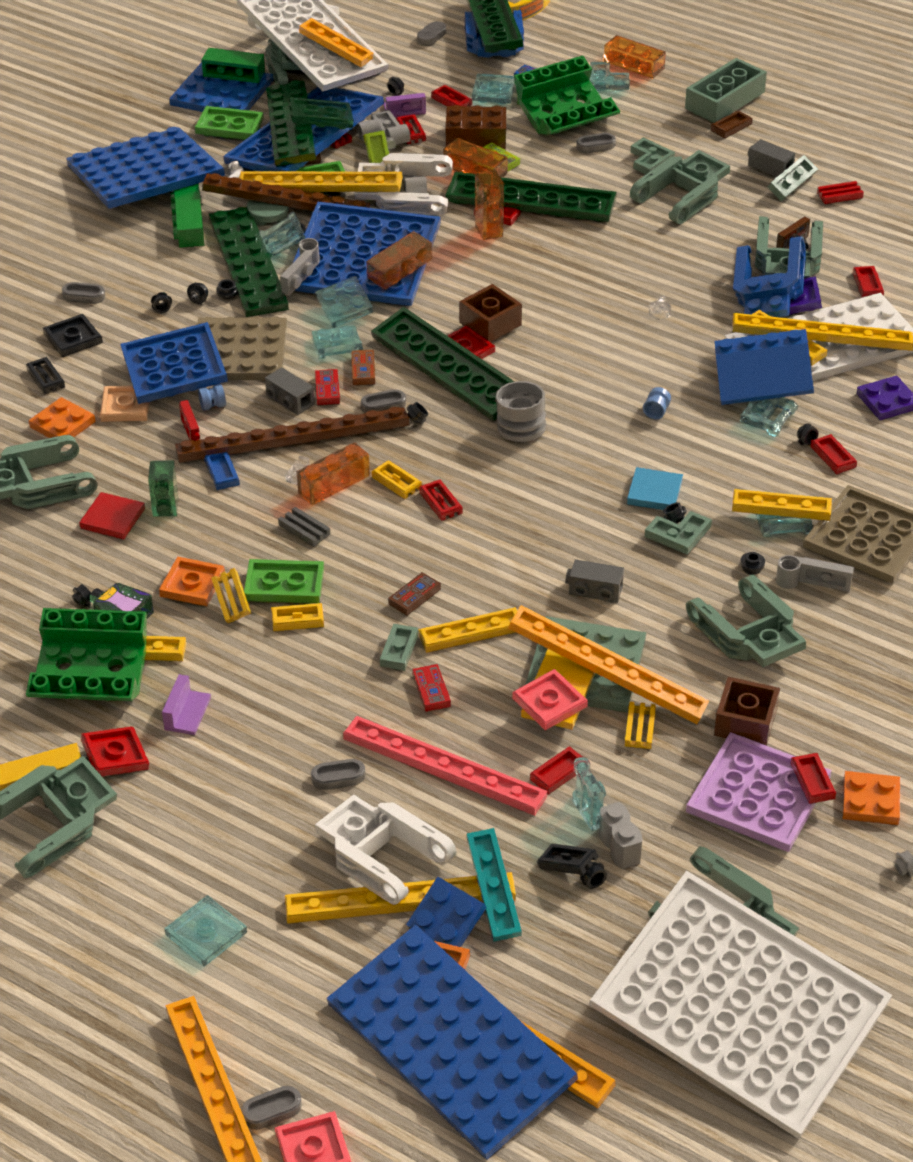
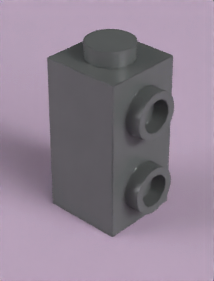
M762 139L750 146L747 153L749 157L748 166L773 175L776 178L795 161L794 152Z
M281 367L265 377L266 396L278 402L286 409L299 415L315 405L314 387Z
M575 559L572 569H568L566 573L565 583L569 584V594L618 603L623 588L624 567Z

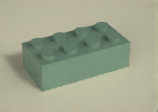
M735 58L686 88L685 109L715 123L765 93L767 72Z

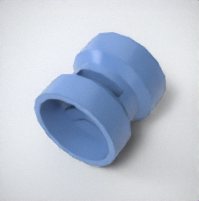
M221 384L214 385L209 389L206 387L198 388L199 401L203 411L210 410L213 406L218 408L226 406L225 393Z
M661 387L651 389L643 405L644 414L651 419L662 418L671 402L670 393Z

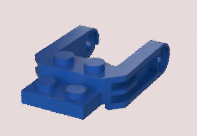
M513 10V16L524 42L521 10ZM471 11L465 12L467 51L477 56L489 58L492 56L510 57L524 49L523 44V47L516 50L506 49L500 50L497 53H485L480 36L476 33V25Z
M803 237L790 238L787 273L752 277L751 248L749 245L737 247L733 290L736 292L735 295L738 298V303L744 307V314L752 315L756 311L761 310L771 317L789 316L790 300H796L803 294L806 258Z

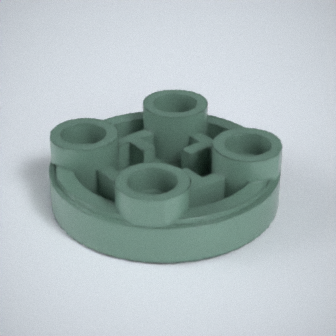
M249 200L247 203V211L254 217L257 226H263L266 223L272 222L283 223L287 220L288 206Z

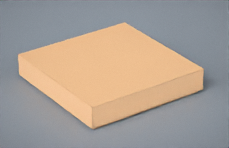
M104 386L100 412L101 422L147 421L149 402L138 404L133 386Z

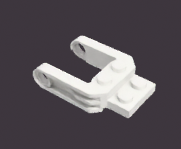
M390 153L383 158L381 163H359L358 172H402V175L445 177L451 174L453 161L446 155ZM445 164L447 167L442 168L438 167L437 165ZM355 192V199L376 200V206L382 210L440 216L447 212L448 207L447 198L439 195H429V193ZM433 203H439L442 206H434Z
M352 795L315 824V832L335 845L337 869L393 905L398 904L408 895V887H405L398 877L390 873L389 868L370 857L389 842L392 836L399 838L440 865H445L457 853L454 843L448 836L394 802L380 803L378 807H373L357 796Z

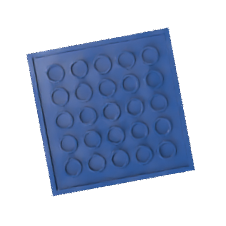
M169 127L166 131L151 132L148 136L141 138L133 137L123 143L115 142L105 148L97 147L90 152L75 153L72 157L66 158L68 167L108 209L201 183L204 181L207 173L225 176L224 168L179 127Z
M317 202L303 239L313 238L318 241L320 262L313 269L312 274L294 291L412 306L441 224V217ZM299 248L294 261L300 256Z

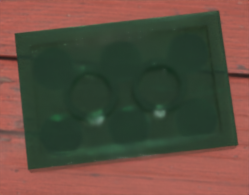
M290 97L289 108L292 123L302 126L307 124L318 127L333 126L338 129L353 128L354 120L350 103Z

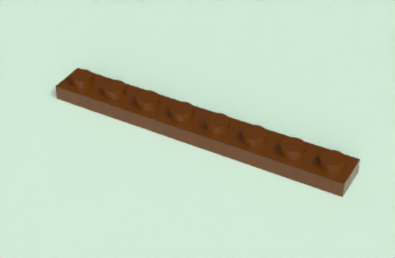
M207 173L202 185V191L310 211H314L317 202L370 208V203L362 200L344 199L341 196L324 195L320 192L312 193L298 188L290 189L280 185L262 184L259 181L251 182L238 177H224L216 173Z

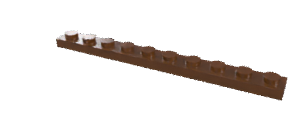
M391 407L383 411L371 410L364 414H346L343 417L333 419L323 418L320 421L314 422L302 421L295 425H278L264 430L254 429L251 432L245 433L233 432L227 436H208L195 441L184 440L181 443H176L175 449L178 461L181 463L205 459V455L227 452L231 455L410 426V422L404 407Z

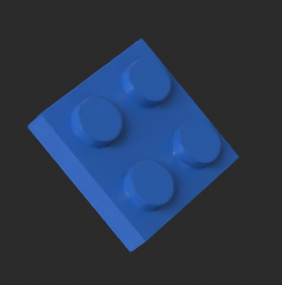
M437 877L406 925L411 929L416 924L433 941L461 947L487 907L481 901Z

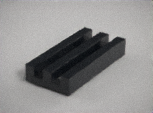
M47 357L26 364L27 371L44 395L48 394L49 389L53 392L57 391V386L61 389L65 388L64 380ZM41 364H44V366L47 368V370L52 375L55 381H52L50 379V377L48 376L45 369H43Z
M552 843L540 856L537 863L540 869L584 875L586 873L585 867L590 868L593 865L591 860L596 861L599 856L595 849Z

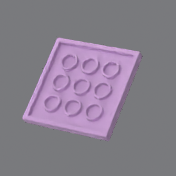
M730 732L687 803L686 812L789 852L816 803H808L791 766V757L795 756ZM825 768L830 778L832 770Z

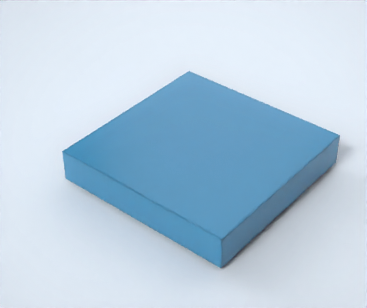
M636 467L627 497V504L664 510L670 504L678 501L683 474Z

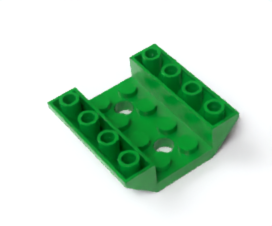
M583 55L514 75L520 107L538 134L551 135L620 114V110L611 97L602 99L591 83L592 68Z
M43 608L39 626L42 644L36 672H30L26 697L133 701L140 692L145 662L146 612ZM63 663L71 664V666L68 667V669H58V667ZM114 665L123 666L117 672L110 671V668Z

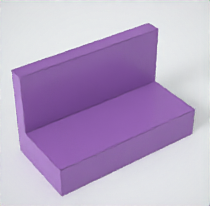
M425 93L386 97L383 107L384 110H390L395 118L412 114H426Z
M179 674L162 711L164 730L195 735L211 699V694L191 691L189 676Z

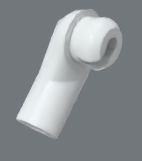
M236 160L228 165L231 170L230 178H239L240 172L244 171L243 167Z

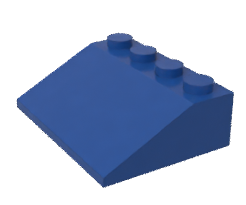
M806 329L714 341L721 405L814 393Z

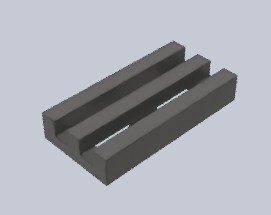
M297 507L292 508V513L289 511L285 513V518L282 516L278 518L279 526L313 547L331 534L328 526Z

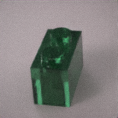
M174 460L150 461L148 483L153 517L177 516L179 495Z

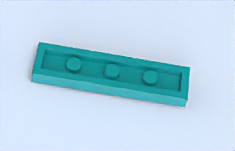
M491 828L467 833L466 839L482 901L487 907L485 912L493 942L522 936L495 829Z

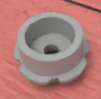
M908 850L901 854L897 852V859L893 861L895 868L900 875L907 874L908 877H912L913 855Z

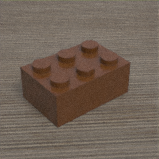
M479 105L447 106L445 127L446 149H481L490 143L506 149V107L498 105L492 107H481Z

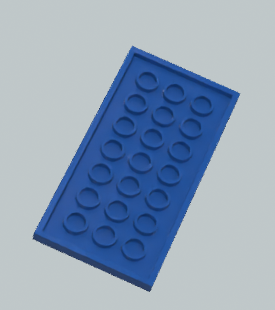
M316 87L308 93L307 98L316 156L384 104L383 96L337 87L326 91ZM270 122L223 156L225 164H230L236 160L240 166L251 171H297L308 162L276 167Z
M416 924L326 998L328 1005L486 1160L578 1080L577 1073Z

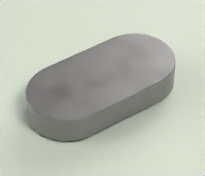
M438 21L429 23L417 33V42L424 46L434 44L446 34V24Z
M610 133L581 136L576 141V149L582 153L610 150L615 147L616 138Z
M70 282L62 287V295L67 301L95 304L105 299V289L98 284Z
M397 389L368 394L361 399V410L364 413L371 410H388L391 407L402 408L406 405L405 393Z
M357 759L321 763L316 765L311 771L312 784L322 790L357 785L365 779V765Z
M282 1086L248 1099L241 1108L248 1128L255 1130L263 1129L294 1117L300 1112L302 1107L301 1094L294 1087Z

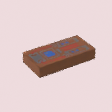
M374 350L351 351L353 385L375 384Z

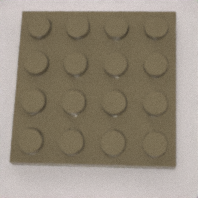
M198 318L197 325L206 322L209 324L228 380H265V377L279 368H283L287 318Z
M847 485L831 505L830 521L819 520L805 537L803 547L893 584L913 558V510Z

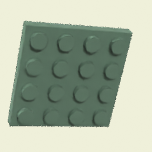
M549 616L545 617L640 665L647 632ZM537 644L526 684L535 680L547 652V648L540 644ZM595 673L586 699L590 707L628 713L629 702L633 692Z

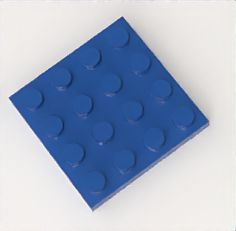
M201 62L169 98L171 106L203 112L206 106L249 111L266 91V88L274 81L273 74L264 73L259 83L204 77Z
M208 322L120 344L138 404L228 382L227 374Z

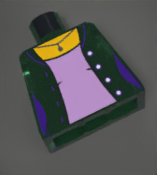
M115 583L105 592L96 588L90 594V601L93 602L94 610L146 612L147 619L154 613L151 594L121 583Z

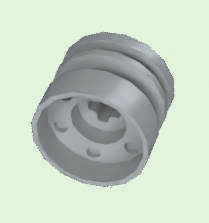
M516 381L502 386L497 391V429L502 437L514 442H527L535 440L545 432V392L542 387L528 381Z

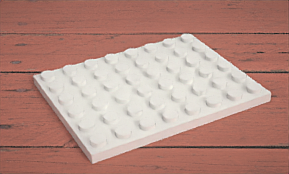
M686 871L590 999L589 1005L794 1137L800 1139L890 1002L892 995Z

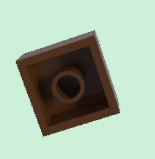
M491 284L459 301V323L463 326H468L483 338L492 342L522 325V303L494 284Z
M728 677L716 712L714 736L727 739L731 732L767 746L778 710L780 688Z

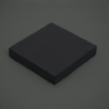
M84 314L43 328V334L61 357L103 343L102 336Z

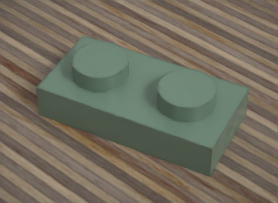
M393 624L380 657L381 667L406 670L418 638L417 627Z

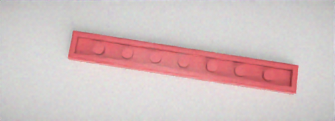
M359 716L354 718L343 733L344 740L534 816L547 798V791Z

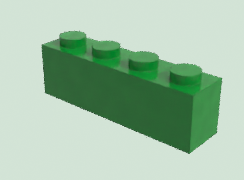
M199 183L170 191L174 240L179 242V248L205 246Z

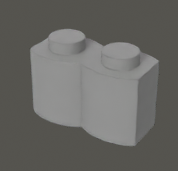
M620 802L600 807L599 836L604 845L610 848L613 862L621 869L640 864L642 834L638 827L630 822V814L627 808Z

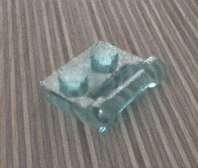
M294 212L271 228L257 233L265 254H269L270 258L306 238L300 221Z
M355 325L311 331L318 360L325 359L326 356L363 350Z
M785 397L751 401L742 412L740 422L765 430L771 437H776L781 432V427L788 417L797 411L798 405L795 401ZM777 408L783 409L774 421L769 420Z
M756 514L763 537H771V534L794 532L809 534L813 529L811 519Z
M579 757L574 761L576 786L572 794V801L591 831L599 829L600 807H603L606 791L602 782L597 781L591 773L590 761L585 757Z

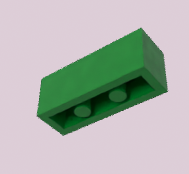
M208 47L201 59L204 77L259 83L265 73L264 54Z

